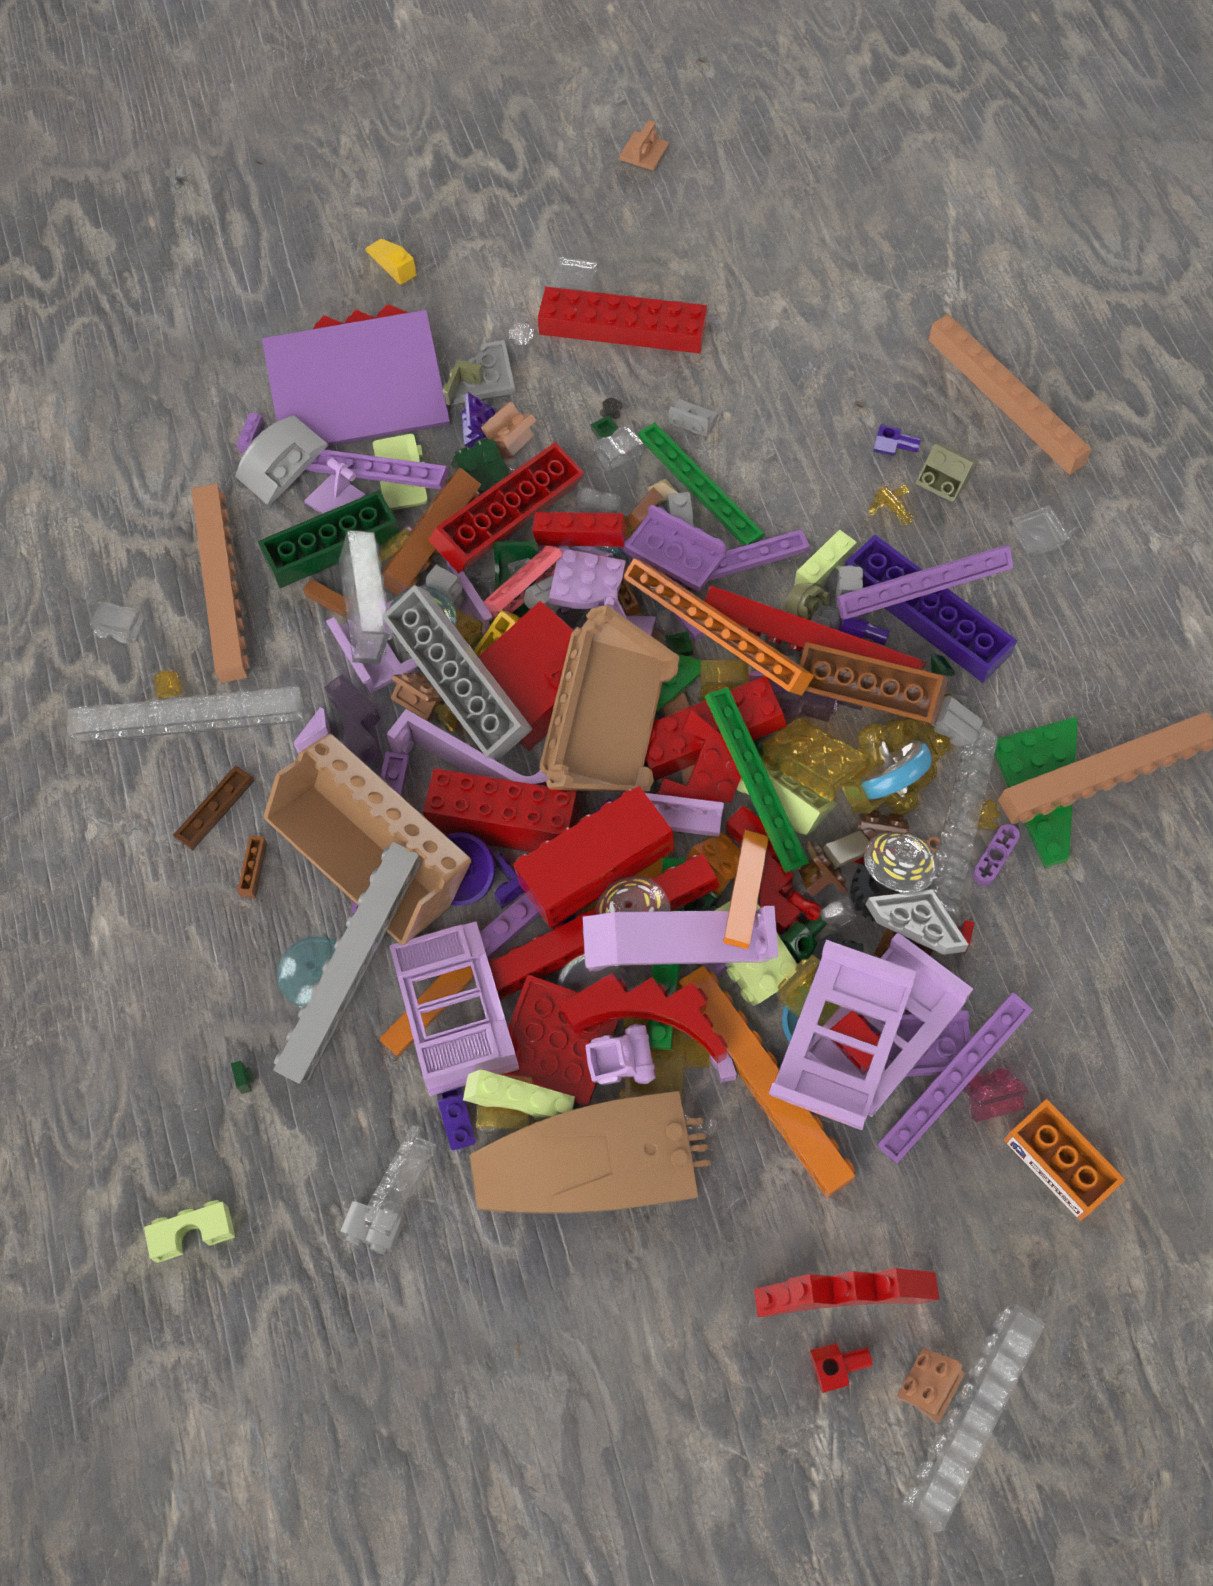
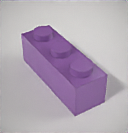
M249 412L236 443L239 452L244 453L250 443L261 433L264 426L261 414Z

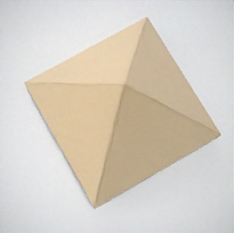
M667 478L648 487L649 491L654 487L663 496L658 502L659 504L668 500V494L677 493Z

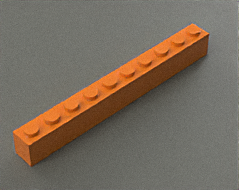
M635 558L632 560L623 576L624 579L787 691L803 695L814 677L813 674L648 563Z
M703 965L679 980L678 990L693 982L697 989L700 987L705 992L708 1001H706V1012L702 1013V1015L706 1013L714 1025L712 1029L717 1036L721 1035L728 1045L726 1050L733 1061L735 1070L827 1199L853 1182L855 1178L854 1166L847 1158H842L838 1152L839 1146L833 1137H827L822 1130L824 1126L821 1120L816 1115L812 1116L809 1110L769 1094L772 1083H775L780 1071L776 1066L778 1064L777 1060L770 1051L766 1052L761 1045L763 1042L756 1031L751 1032L746 1025L748 1021L745 1015L740 1010L736 1011L733 1007V1000L726 990L722 991L718 986L719 981L713 971H707Z

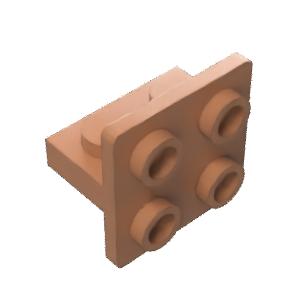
M648 120L641 133L633 132L620 153L619 160L649 170H655L669 147V142L657 138L656 122Z
M508 402L481 429L489 440L493 438L503 460L508 461L534 436L529 427L536 420L532 414H520L514 404Z
M418 672L393 675L392 680L397 682L391 699L422 719L431 721L439 702L443 700L434 686L426 681L424 675Z
M923 1348L906 1380L903 1382L897 1397L915 1406L932 1421L940 1423L965 1375L961 1370L962 1364L957 1360Z

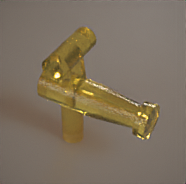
M886 485L881 487L875 495L868 512L874 515L879 507L886 505L901 519V523L904 526L908 525L914 519V516L907 512L898 499L909 492L908 486L903 485L893 491Z

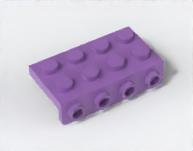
M651 505L648 508V515L625 544L624 551L700 592L725 558L726 545L719 538H713L702 529L687 524L682 518L674 517L663 508Z
M960 1009L906 1077L939 1075L971 1039L968 1023L969 1011H962ZM904 1011L896 1034L909 1043L923 1026L924 1022L909 1011ZM869 1026L875 1034L879 1033L881 1035L874 1027ZM894 1043L890 1049L884 1067L885 1070L902 1051Z

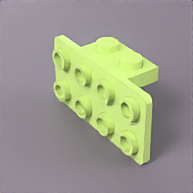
M413 434L380 439L373 442L376 457L420 462L419 458L423 457L421 444L416 445ZM380 481L382 495L391 511L424 505L428 502L425 487Z

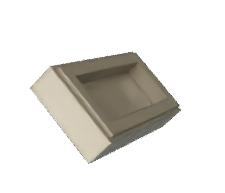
M859 830L826 844L822 850L835 867L839 868L871 854L875 848L862 831Z

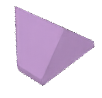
M320 707L294 741L298 754L327 734H331L329 722L323 708Z

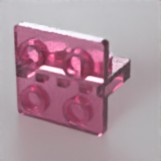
M1005 1069L995 1070L992 1074L985 1076H974L963 1089L968 1095L971 1116L975 1122L1025 1109L1023 1095L1028 1094V1088L1010 1070Z

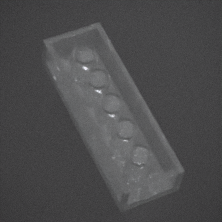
M347 530L338 563L352 661L355 663L380 664L382 656L387 653V641L392 638V630L381 617L389 609H386L385 606L387 594L383 592L384 576L380 575L381 559L377 557L379 545L375 542L374 533Z

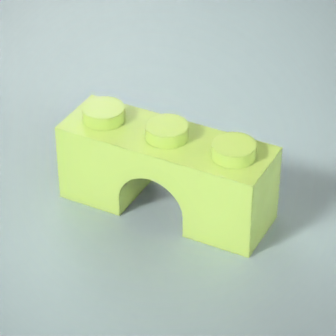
M839 530L796 571L794 586L797 584L818 583L823 588L831 571L834 568L839 570L840 567L845 566L846 561L855 553L857 542Z
M215 1200L205 1203L203 1205L204 1208L195 1211L193 1209H186L178 1212L176 1217L170 1219L162 1217L151 1222L152 1225L144 1227L150 1259L159 1263L183 1255L182 1239L188 1231L193 1229H200L203 1241L209 1246L235 1238L229 1207L224 1202Z

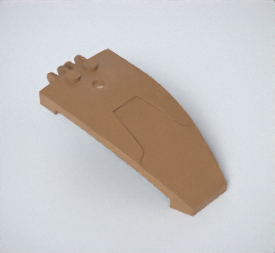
M675 1091L594 1104L534 1123L496 1140L469 1156L476 1209L503 1214L505 1212L543 1214L586 1213L637 1208L695 1199L698 1197L694 1169L711 1166V1162L706 1159L692 1162L691 1153L705 1152V1150H708L707 1144L690 1146L689 1142L705 1140L706 1135L704 1133L688 1135L686 1127L703 1124V1118L685 1120L680 1093Z

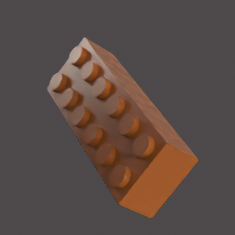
M459 468L446 481L443 490H440L379 574L376 581L396 596L402 592H408L419 580L416 576H419L422 571L424 572L431 563L429 559L438 553L428 541L434 529L476 499L480 494L477 490L481 484L463 469Z
M808 642L805 643L800 661V666L814 675L805 692L936 725L949 679L945 676Z

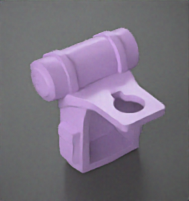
M631 1025L625 1029L626 1035L613 1038L612 1035H605L592 1039L591 1043L586 1045L587 1062L593 1082L607 1085L620 1082L622 1077L634 1076L635 1082L647 1084L656 1079L655 1066L648 1040L649 1035L645 1025Z

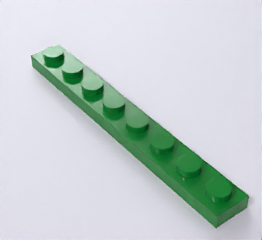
M655 422L638 432V439L743 546L756 543L763 538L764 532Z
M726 687L708 693L705 699L784 872L787 873L808 864L806 855L729 688Z
M663 858L661 875L668 868L677 867L685 863L687 858ZM685 905L675 911H684ZM653 964L652 978L657 984L661 983L668 994L667 997L677 992L680 964ZM648 1020L647 1034L649 1035L650 1050H673L674 1027Z

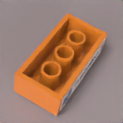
M1048 1099L1042 1102L1004 1138L1009 1147L1080 1221L1087 1217L1125 1181L1124 1177Z

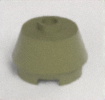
M818 583L797 584L788 594L785 605L786 612L820 623L822 619L819 617L824 608L828 609L830 596Z

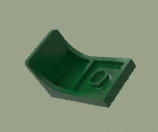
M483 438L474 443L475 446L471 449L464 447L456 451V455L451 462L453 468L463 469L481 484L477 490L480 493L478 497L510 474L493 438L488 441L486 438Z
M503 540L493 544L495 559L494 592L539 553L537 542L529 540L510 542ZM520 594L513 600H517L520 597ZM523 603L513 614L522 618L530 609Z

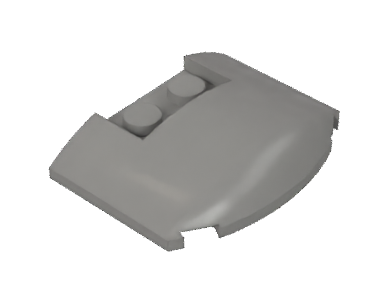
M294 415L281 419L263 430L250 443L239 462L235 477L270 507L321 454L328 444Z

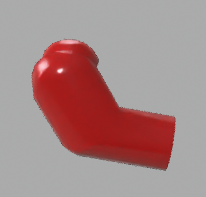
M793 890L787 897V900L810 920H817L822 913L818 903L804 898L796 890Z

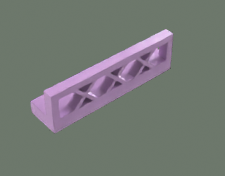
M645 793L673 831L719 837L724 803Z

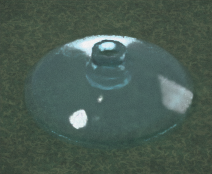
M309 937L296 942L287 949L281 957L277 968V982L287 1000L299 1007L308 1004L312 997L310 992L313 985L320 981L324 974L322 969L325 962L329 958L331 959L336 951L334 949L335 941L324 937ZM315 964L313 969H307L308 965Z

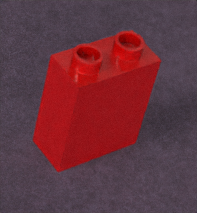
M541 600L478 656L533 730L519 741L528 751L547 735L558 689L544 675L546 672L565 663L571 634L574 631Z

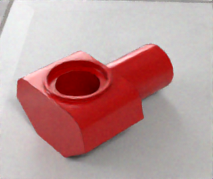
M837 1343L810 1350L811 1361L822 1393L849 1386L847 1373L873 1366L867 1347L841 1354ZM830 1360L835 1363L837 1367L835 1375H828L824 1372L822 1366L824 1361Z

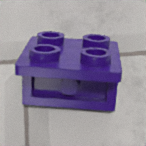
M468 392L465 394L466 409L461 412L464 446L470 449L475 446L474 443L483 438L489 440L481 427L497 411Z

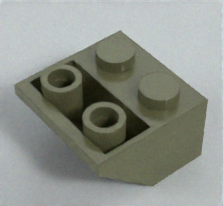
M935 443L915 484L954 503L970 480L979 461L942 443Z

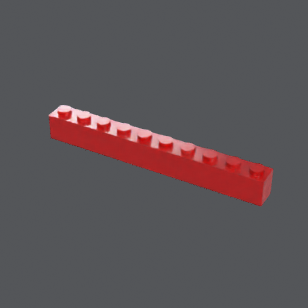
M711 585L705 599L707 604L740 626L749 628L748 631L758 637L761 636V633L769 635L768 640L781 644L782 640L790 643L789 648L800 652L804 648L805 643L808 642L922 671L926 665V662L921 659Z
M702 853L699 856L695 855L688 858L685 863L677 867L668 868L662 875L656 878L645 880L650 885L642 883L641 886L647 887L650 892L636 887L622 892L619 897L611 901H613L615 912H649L651 907L654 908L653 912L675 911L714 891L720 885L705 855ZM655 891L659 894L661 900L659 909L657 908ZM644 893L649 897V906L646 904ZM607 901L603 902L602 914L606 913V908L611 913L609 907L611 901L608 903ZM600 904L588 913L584 912L577 915L574 920L566 924L557 925L551 932L534 937L524 946L515 947L508 954L489 960L499 1000L521 990L527 975L542 979L585 957L583 917L600 914Z

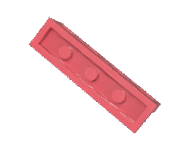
M544 547L483 601L494 620L498 612L504 607V611L513 613L524 603L525 590L530 587L532 582L536 580V583L554 575L556 562L563 556L559 548ZM551 565H554V567H552L548 572H546V570ZM520 594V597L517 600H513Z

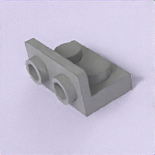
M679 399L675 407H670L668 423L707 437L717 419V413Z

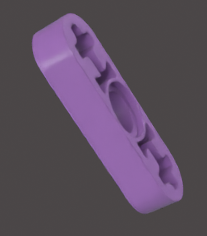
M1005 824L998 829L973 871V879L978 885L988 886L995 880L1020 837L1019 830L1015 826ZM1010 833L1011 838L1008 839L1004 846L1001 842L1004 836ZM990 851H1000L1003 858L1001 860H994L990 856ZM988 864L992 867L989 870L988 875L984 878L981 876V873L985 870Z

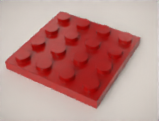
M527 975L508 1026L519 1069L502 1075L574 1096V1102L589 1106L597 1083L593 1082L587 1062L586 1045L591 1043L592 1039L605 1035H612L614 1037L620 1019L593 1024L574 1033L562 1015L559 1004L579 992Z

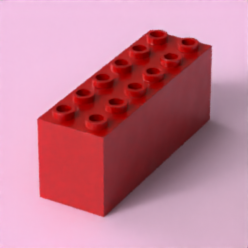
M437 768L433 770L423 808L424 817L445 836L457 832L470 833L482 839L487 845L533 852L542 842L551 841L563 829L575 826L579 817L577 791L552 790L547 786Z
M638 786L634 789L626 790L617 800L605 803L596 813L584 816L575 826L563 829L551 841L542 842L530 854L521 855L513 863L520 886L551 929L605 895L615 884L627 881L673 852V830L642 788Z

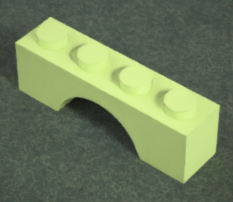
M479 1069L468 1074L463 1100L486 1107L516 1109L530 1114L534 1117L535 1121H542L572 1111L575 1097Z

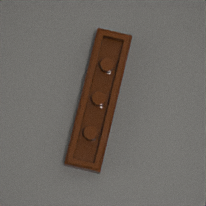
M235 765L173 834L174 838L193 851L255 781L254 778Z

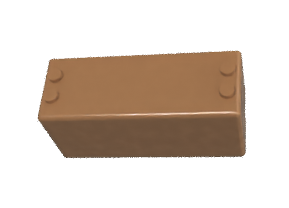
M327 734L299 752L297 760L276 773L264 812V819L358 906L360 895L363 891H367L371 884V874L376 868L380 867L383 861L381 859L383 851L387 846L390 847L392 842L405 847L408 852H415L424 858L387 929V932L397 942L405 945L450 908L471 863L470 857L332 734Z

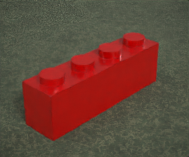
M535 512L532 532L538 545L624 547L626 523L623 513Z

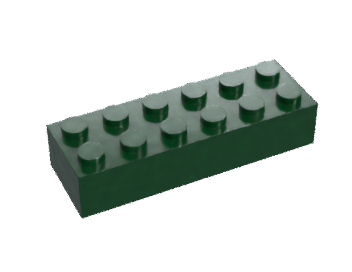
M378 490L263 538L258 543L279 588H283L399 538L400 532L393 513L382 493Z

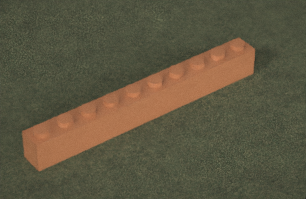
M947 314L932 323L929 341L1069 475L1086 464L1092 448L955 319Z
M217 483L191 488L215 673L220 683L247 678L246 669H249L250 665L247 655H244V650L247 649L246 640L241 635V631L244 630V623L242 617H239L238 612H242L240 600L236 599L239 587L237 581L233 578L234 575H237L234 562H231V557H234L233 547L228 542V540L232 539L229 526L226 527V522H229L227 509H224L223 506L227 504L224 491L220 492Z
M1204 712L1005 789L998 802L1011 824L1020 821L1026 823L1040 813L1047 815L1058 806L1063 805V807H1067L1081 797L1084 799L1090 798L1099 790L1104 789V791H1108L1122 781L1124 783L1131 782L1140 774L1149 775L1156 771L1158 767L1173 765L1178 759L1184 758L1187 760L1201 750H1204V752L1212 750L1213 719L1208 712Z

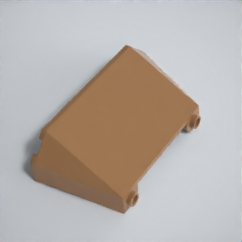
M604 605L592 608L586 615L588 620L582 628L577 627L571 634L539 767L541 772L546 774L548 779L546 783L548 788L552 790L625 792L628 789L640 786L644 792L650 791V787L653 784V773L651 769L643 766L662 682L671 680L677 674L679 656L610 606Z

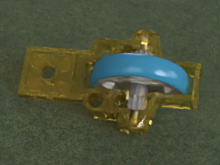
M951 693L944 694V697H946V696H951V697H952ZM914 719L891 720L884 726L880 723H875L863 728L858 733V747L861 760L838 783L852 807L853 814L871 813L883 802L889 805L898 815H904L915 810L919 806L918 793L933 781L937 775L935 762L955 746L950 743V738L935 732V727L930 723Z

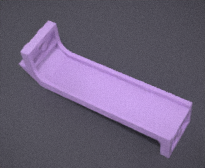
M405 709L387 733L393 753L408 754L412 750L414 743L468 774L548 787L546 783L548 780L547 776L541 770L532 776H522L494 759L487 758L480 751Z
M764 906L756 910L748 950L723 943L729 911L612 912L583 917L585 966L589 968V972L617 965L767 962L778 957L774 906Z

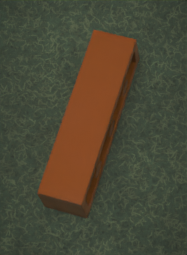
M653 487L625 518V523L634 530L648 515V508L651 505L656 506L663 496Z
M622 577L617 597L627 616H632L641 610L628 583Z
M310 579L303 588L306 597L349 621L358 612L355 602L313 579Z
M249 836L237 889L240 897H256L267 847L265 837Z

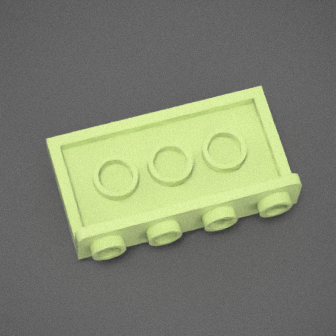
M730 901L715 911H729ZM778 934L777 958L767 962L725 963L728 968L727 973L734 982L737 981L742 989V997L753 1006L761 1003L803 975V972Z

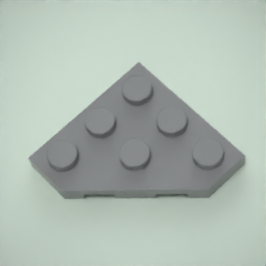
M505 340L484 343L476 357H472L468 361L482 365L483 381L481 385L461 381L453 399L454 404L465 402V394L468 392L480 400L516 393Z
M932 889L870 897L867 900L866 906L878 924L932 950L946 955L965 952L968 947V943Z

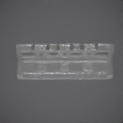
M415 1124L411 1126L365 1209V1227L386 1236H390L436 1151V1144L420 1138V1126Z

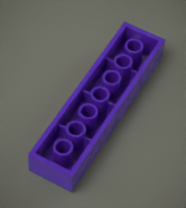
M877 535L870 538L845 563V566L852 565L863 569V588L922 570ZM948 588L884 607L982 683L1012 655L1017 643L1014 637Z

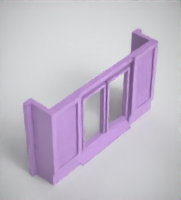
M446 561L448 571L461 578L465 601L462 607L456 609L455 612L441 605L439 606L445 614V609L449 612L452 624L465 641L470 644L485 635L490 627L489 621L493 619V616L464 572L458 573ZM426 584L420 586V588H423L429 592V588ZM402 596L342 626H339L334 617L326 621L363 685L366 684L370 693L395 682L392 680L393 675L410 673L419 668L413 658L400 664L377 625L385 622L381 616Z
M477 921L413 938L405 945L400 943L389 945L429 1096L465 1086L468 1074L479 1069L498 1075L519 1069ZM468 966L472 967L477 988L418 1005L413 987L414 982ZM480 996L486 1019L426 1036L421 1017L422 1013Z
M897 933L892 938L890 948L880 959L917 971L905 1009L924 1022V1024L909 1043L897 1034L895 1035L893 1043L901 1048L902 1051L890 1066L882 1072L868 1113L870 1117L874 1116L964 1006L970 993L973 991L972 987L900 933ZM840 1006L823 1027L830 1029L852 1010ZM854 1011L857 1015H863L869 1024L882 1034L884 1028L882 1022L876 1018ZM816 1034L811 1040L805 1059L862 1080L866 1079L868 1072L862 1075L830 1039Z
M826 940L822 959L775 1083H772L769 1094L790 1104L863 1130L917 971ZM825 1001L886 1022L877 1047L817 1025ZM813 1034L874 1055L866 1079L862 1080L805 1059Z

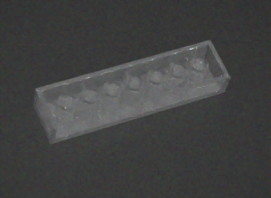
M1017 1303L1010 1308L1005 1307L1003 1312L1000 1311L993 1323V1326L996 1327L995 1332L986 1337L980 1348L984 1352L983 1356L978 1361L975 1360L967 1374L971 1377L970 1381L965 1386H961L955 1397V1401L959 1402L957 1407L952 1411L949 1410L942 1423V1426L945 1427L943 1434H940L939 1437L936 1436L929 1448V1452L932 1453L930 1460L921 1464L915 1476L919 1479L916 1487L914 1486L913 1489L909 1488L902 1501V1504L906 1506L903 1513L933 1533L943 1532L1047 1323Z

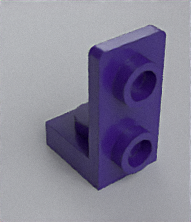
M493 849L491 852L495 865L509 880V882L499 885L494 893L496 903L503 909L525 891L518 882L516 872L509 867L510 862L503 853L498 854Z
M462 1087L437 1094L440 1113L452 1151L476 1143L466 1103L463 1100L464 1093Z

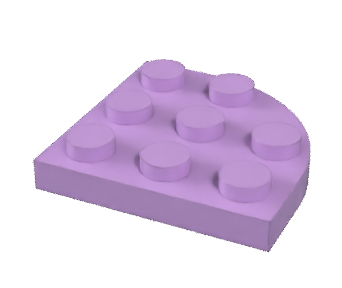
M559 548L563 556L556 562L548 604L575 609H589L598 607L599 603L604 602V598L609 594L610 589L619 591L625 560Z

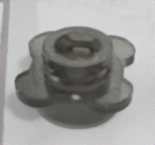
M607 398L602 402L603 409L600 410L602 417L608 415L613 419L620 417L619 412L623 407L620 401L615 398Z

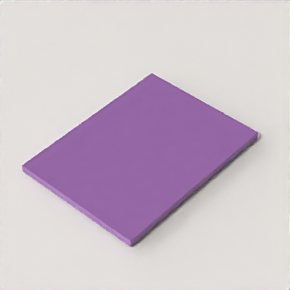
M426 310L262 338L276 420L279 421L294 415L324 440L328 446L450 425Z

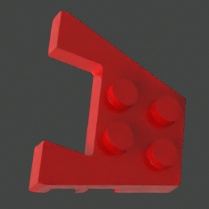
M690 710L682 731L704 739V743L687 785H683L663 777L656 794L731 803L741 780L740 773L723 736L694 711Z

